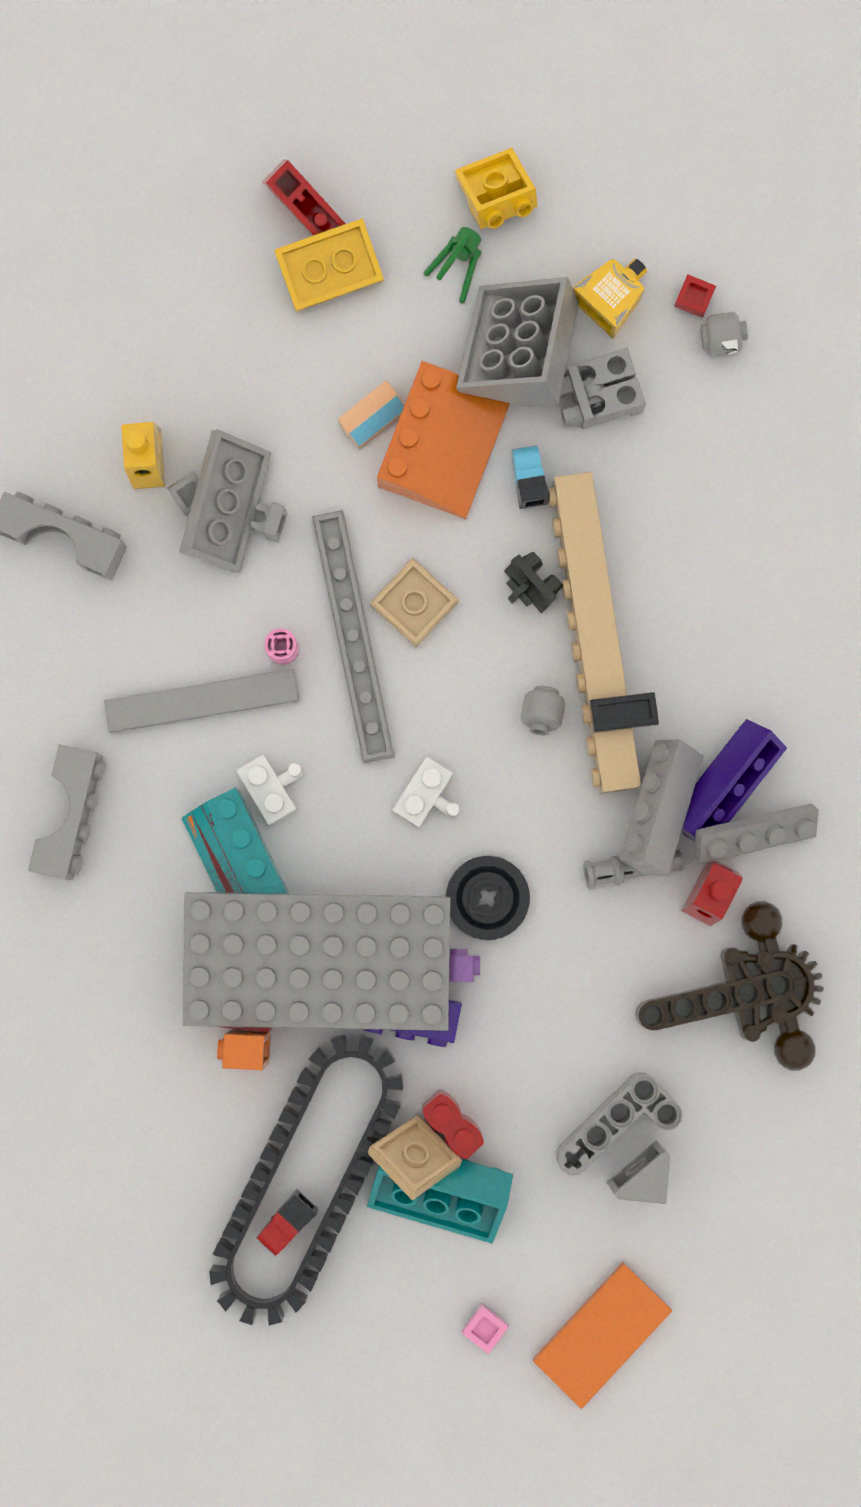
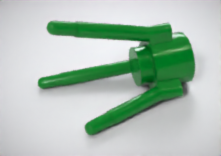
M461 227L456 237H451L447 246L424 271V275L429 276L451 252L436 276L437 280H441L456 258L461 261H467L469 258L470 262L459 299L461 304L465 303L476 263L482 254L478 249L482 241L480 235L468 227Z

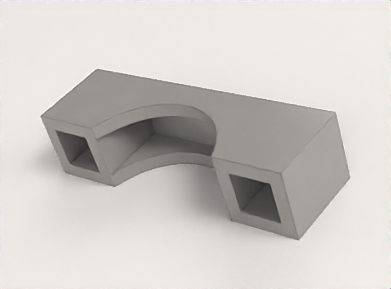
M16 491L15 495L3 493L0 499V535L27 545L33 538L43 533L58 532L65 534L74 542L77 555L76 563L84 570L111 581L113 580L127 548L120 539L121 535L105 527H103L102 531L91 527L92 523L76 515H74L73 519L67 518L62 515L63 511L50 504L45 503L44 507L33 504L34 499L21 492Z
M59 744L51 776L57 779L67 791L70 802L69 814L65 823L57 832L35 840L28 871L66 880H73L74 874H79L83 857L79 855L81 845L87 842L90 833V824H87L89 812L95 810L98 800V793H95L97 780H102L106 764L102 761L103 755Z

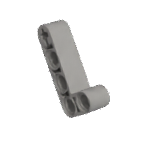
M642 1072L635 1073L559 1145L556 1151L557 1162L566 1174L578 1175L593 1163L643 1113L661 1129L672 1130L678 1127L683 1116L680 1106L648 1074ZM643 1080L648 1081L651 1087L648 1095L637 1097L634 1091L636 1084ZM620 1103L627 1106L625 1117L620 1120L613 1119L611 1117L613 1106ZM663 1105H671L673 1108V1115L667 1121H660L658 1119V1110ZM592 1127H601L604 1131L603 1138L595 1143L588 1141V1131ZM581 1139L590 1151L586 1154L582 1148L576 1154L578 1158L577 1163L567 1162L565 1154L568 1151L575 1154L581 1148L577 1142Z

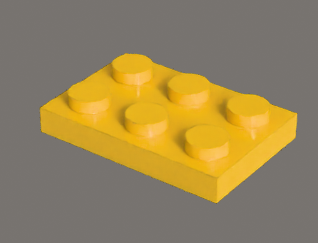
M363 218L274 249L295 312L384 281Z

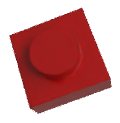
M687 274L674 307L703 318L716 285Z

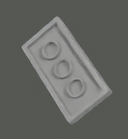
M221 430L211 431L179 553L233 573L240 572L251 531V521L254 520L255 508L258 505L271 456L270 451Z

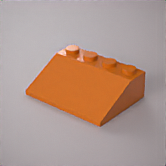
M421 361L377 476L378 487L466 519L510 403L458 392L456 387L459 375Z

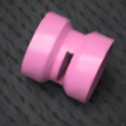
M281 628L275 629L265 638V650L275 663L281 665L290 664L298 656V642L290 631Z

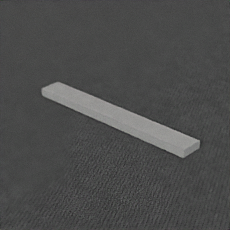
M343 510L312 516L363 764L393 758L392 742Z

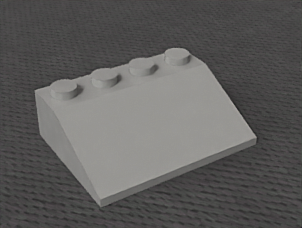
M568 277L479 286L456 387L458 392L526 407L558 405L579 303Z

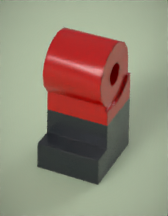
M296 1189L271 1217V1220L260 1231L256 1239L276 1256L317 1215L318 1208Z

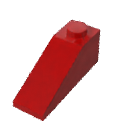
M283 159L262 181L313 236L346 224L289 160Z

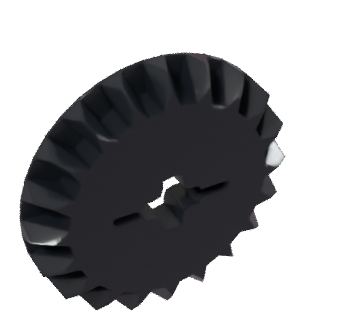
M480 856L462 864L452 875L446 891V897H451L450 917L452 921L465 934L481 940H495L511 934L524 921L530 904L529 887L521 871L511 862L495 856ZM503 886V889L496 893V896L493 898L495 902L493 906L490 907L488 904H484L474 910L472 909L482 898L480 892L483 889L491 892Z

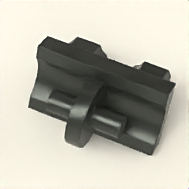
M531 552L523 557L518 554L511 560V564L504 572L510 578L506 584L513 591L508 597L510 603L513 604L520 599L526 607L533 604L542 614L556 599V594L563 587V584L552 574L544 581L541 580L535 572L542 567L543 563L535 552Z

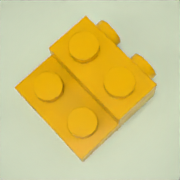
M512 147L455 170L456 180L468 200L469 210L480 230L486 227L496 229L504 223V220L516 215L518 217H526L531 214L533 208L538 207L536 188Z

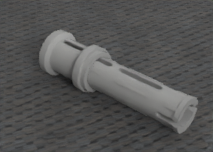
M680 850L675 851L670 872L684 870V861ZM612 856L607 861L591 863L587 860L583 863L585 881L589 890L594 889L595 885L613 882L615 885H620L624 882V879L647 875L619 860L620 857Z

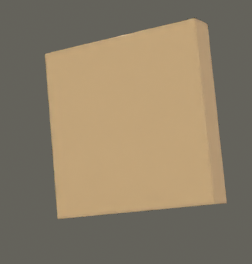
M412 558L370 602V606L417 648L459 603V600Z
M419 1115L371 1145L368 1151L371 1158L411 1200H414L455 1171L462 1162V1159L452 1151Z

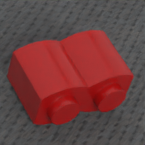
M439 1089L422 1104L423 1114L429 1125L436 1131L445 1134L449 1147L461 1158L468 1159L484 1144L478 1125L467 1115L461 1114L458 1103L446 1091Z

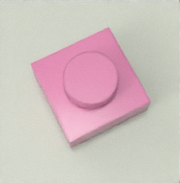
M481 1303L462 1329V1334L489 1354L509 1326L507 1322Z

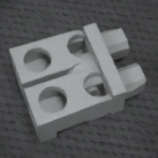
M628 347L579 365L567 367V374H564L560 398L572 395L575 404L562 407L560 410L565 427L581 424L582 428L585 429L611 419L626 415L634 416L644 412L646 402L638 378H635L636 372Z

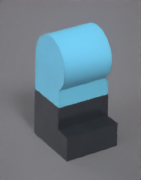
M538 446L512 449V463L519 509L547 505L550 496L544 470L541 466Z

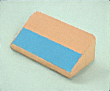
M385 381L338 419L339 426L360 449L401 416L404 404L389 382Z

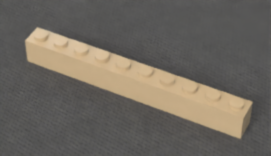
M592 472L557 476L553 479L552 487L548 488L550 496L548 501L550 507L555 506L557 518L552 519L553 533L555 538L560 537L562 548L557 549L559 568H565L566 580H562V591L564 599L570 600L571 611H567L569 631L574 630L576 642L571 643L573 660L574 662L579 661L581 674H576L578 692L584 693L586 705L581 706L583 724H589L590 737H586L588 756L594 755L595 768L591 769L592 784L594 788L599 787V794L638 789L641 787L633 729L593 733L590 700L627 695Z

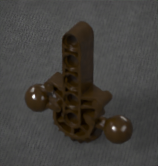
M756 901L744 910L741 921L745 934L750 939L757 941L760 952L753 955L748 954V951L725 948L721 951L720 958L723 963L726 982L645 1000L636 1008L635 1018L637 1022L649 1030L665 1029L734 1012L740 1036L750 1042L757 1041L761 1033L767 1030V1026L773 1022L778 1023L780 1035L774 1045V1055L778 1063L784 1068L791 1071H800L807 1068L813 1062L816 1050L812 1037L799 1029L796 1016L802 1012L809 1016L814 1015L815 1012L809 1007V1004L820 1005L821 1000L813 997L814 992H823L824 990L822 986L814 985V980H820L822 974H812L810 971L817 966L816 961L804 963L809 955L807 951H802L796 956L797 945L791 944L786 952L779 951L776 936L780 933L783 925L782 915L779 909L772 903ZM747 962L754 963L761 973L751 975L745 964ZM777 976L782 977L785 981V989L779 995L775 994L771 988L772 980ZM746 983L750 984L754 990V996L748 1002H744L739 996L740 988ZM713 991H718L723 1000L721 1006L717 1009H711L707 1003L708 995ZM682 998H686L691 1004L690 1013L684 1017H680L675 1011L676 1003ZM768 1004L767 1017L763 1020L759 1019L760 1006ZM649 1006H655L660 1013L658 1021L654 1024H647L643 1018L644 1010Z

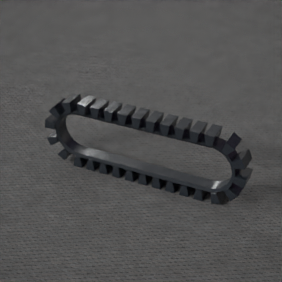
M346 1035L332 1038L331 1042L337 1053L336 1055L328 1059L321 1048L318 1047L308 1058L309 1061L321 1067L316 1076L304 1067L296 1083L310 1086L311 1089L307 1095L295 1086L287 1101L301 1105L302 1108L297 1113L286 1104L278 1121L292 1124L290 1132L277 1123L268 1139L284 1145L280 1151L268 1142L259 1159L274 1163L272 1169L258 1161L250 1178L263 1181L265 1184L261 1188L249 1180L241 1197L256 1201L254 1206H250L240 1198L231 1215L232 1217L246 1220V1223L243 1226L231 1217L212 1254L228 1259L226 1265H213L209 1271L211 1285L227 1280L230 1288L220 1294L217 1302L225 1312L236 1298L247 1305L239 1320L240 1322L253 1325L256 1318V1310L267 1309L268 1325L281 1323L285 1316L280 1305L282 1302L287 1300L295 1313L306 1303L308 1295L295 1287L299 1282L311 1292L315 1285L319 1272H321L327 1260L328 1253L315 1250L314 1248L318 1244L330 1253L337 1234L324 1231L323 1229L327 1224L339 1234L347 1216L333 1212V1208L336 1205L349 1214L356 1196L341 1192L344 1186H346L358 1195L364 1183V1177L350 1174L353 1167L366 1176L369 1173L373 1159L360 1155L362 1148L369 1151V1147L380 1140L369 1136L372 1128L385 1137L391 1127L392 1121L378 1118L381 1109L395 1119L401 1103L386 1099L388 1089L403 1090L402 1073L389 1078L386 1077L383 1068L395 1062L396 1058L388 1048L378 1060L367 1054L374 1041L372 1038L361 1035L359 1050L347 1051ZM346 1057L363 1059L376 1069L381 1078V1099L292 1283L283 1293L272 1298L263 1299L251 1296L236 1281L233 1269L235 1255L325 1070L339 1059ZM223 1236L236 1239L237 1241L235 1245H233ZM309 1263L319 1272L306 1269V1264Z

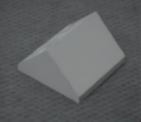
M656 1140L607 1181V1184L618 1199L666 1204L670 1155Z

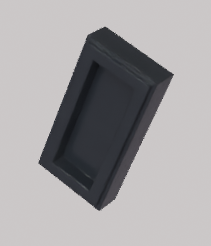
M655 692L589 701L593 733L659 725Z

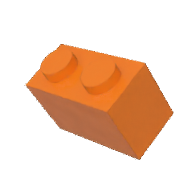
M230 1030L224 1034L222 1040L219 1039L217 1060H222L223 1069L263 1070L269 1064L271 1032Z

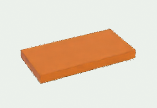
M622 1262L535 1355L533 1362L582 1409L672 1312V1309Z

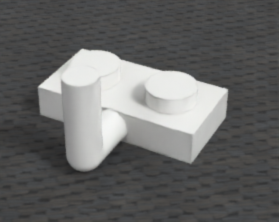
M263 754L236 770L268 826L297 810L284 787L302 777L303 769L299 764H290L286 772L277 776Z
M426 756L392 811L420 828L432 807L437 808L449 817H456L460 811L458 804L451 803L440 796L454 773Z

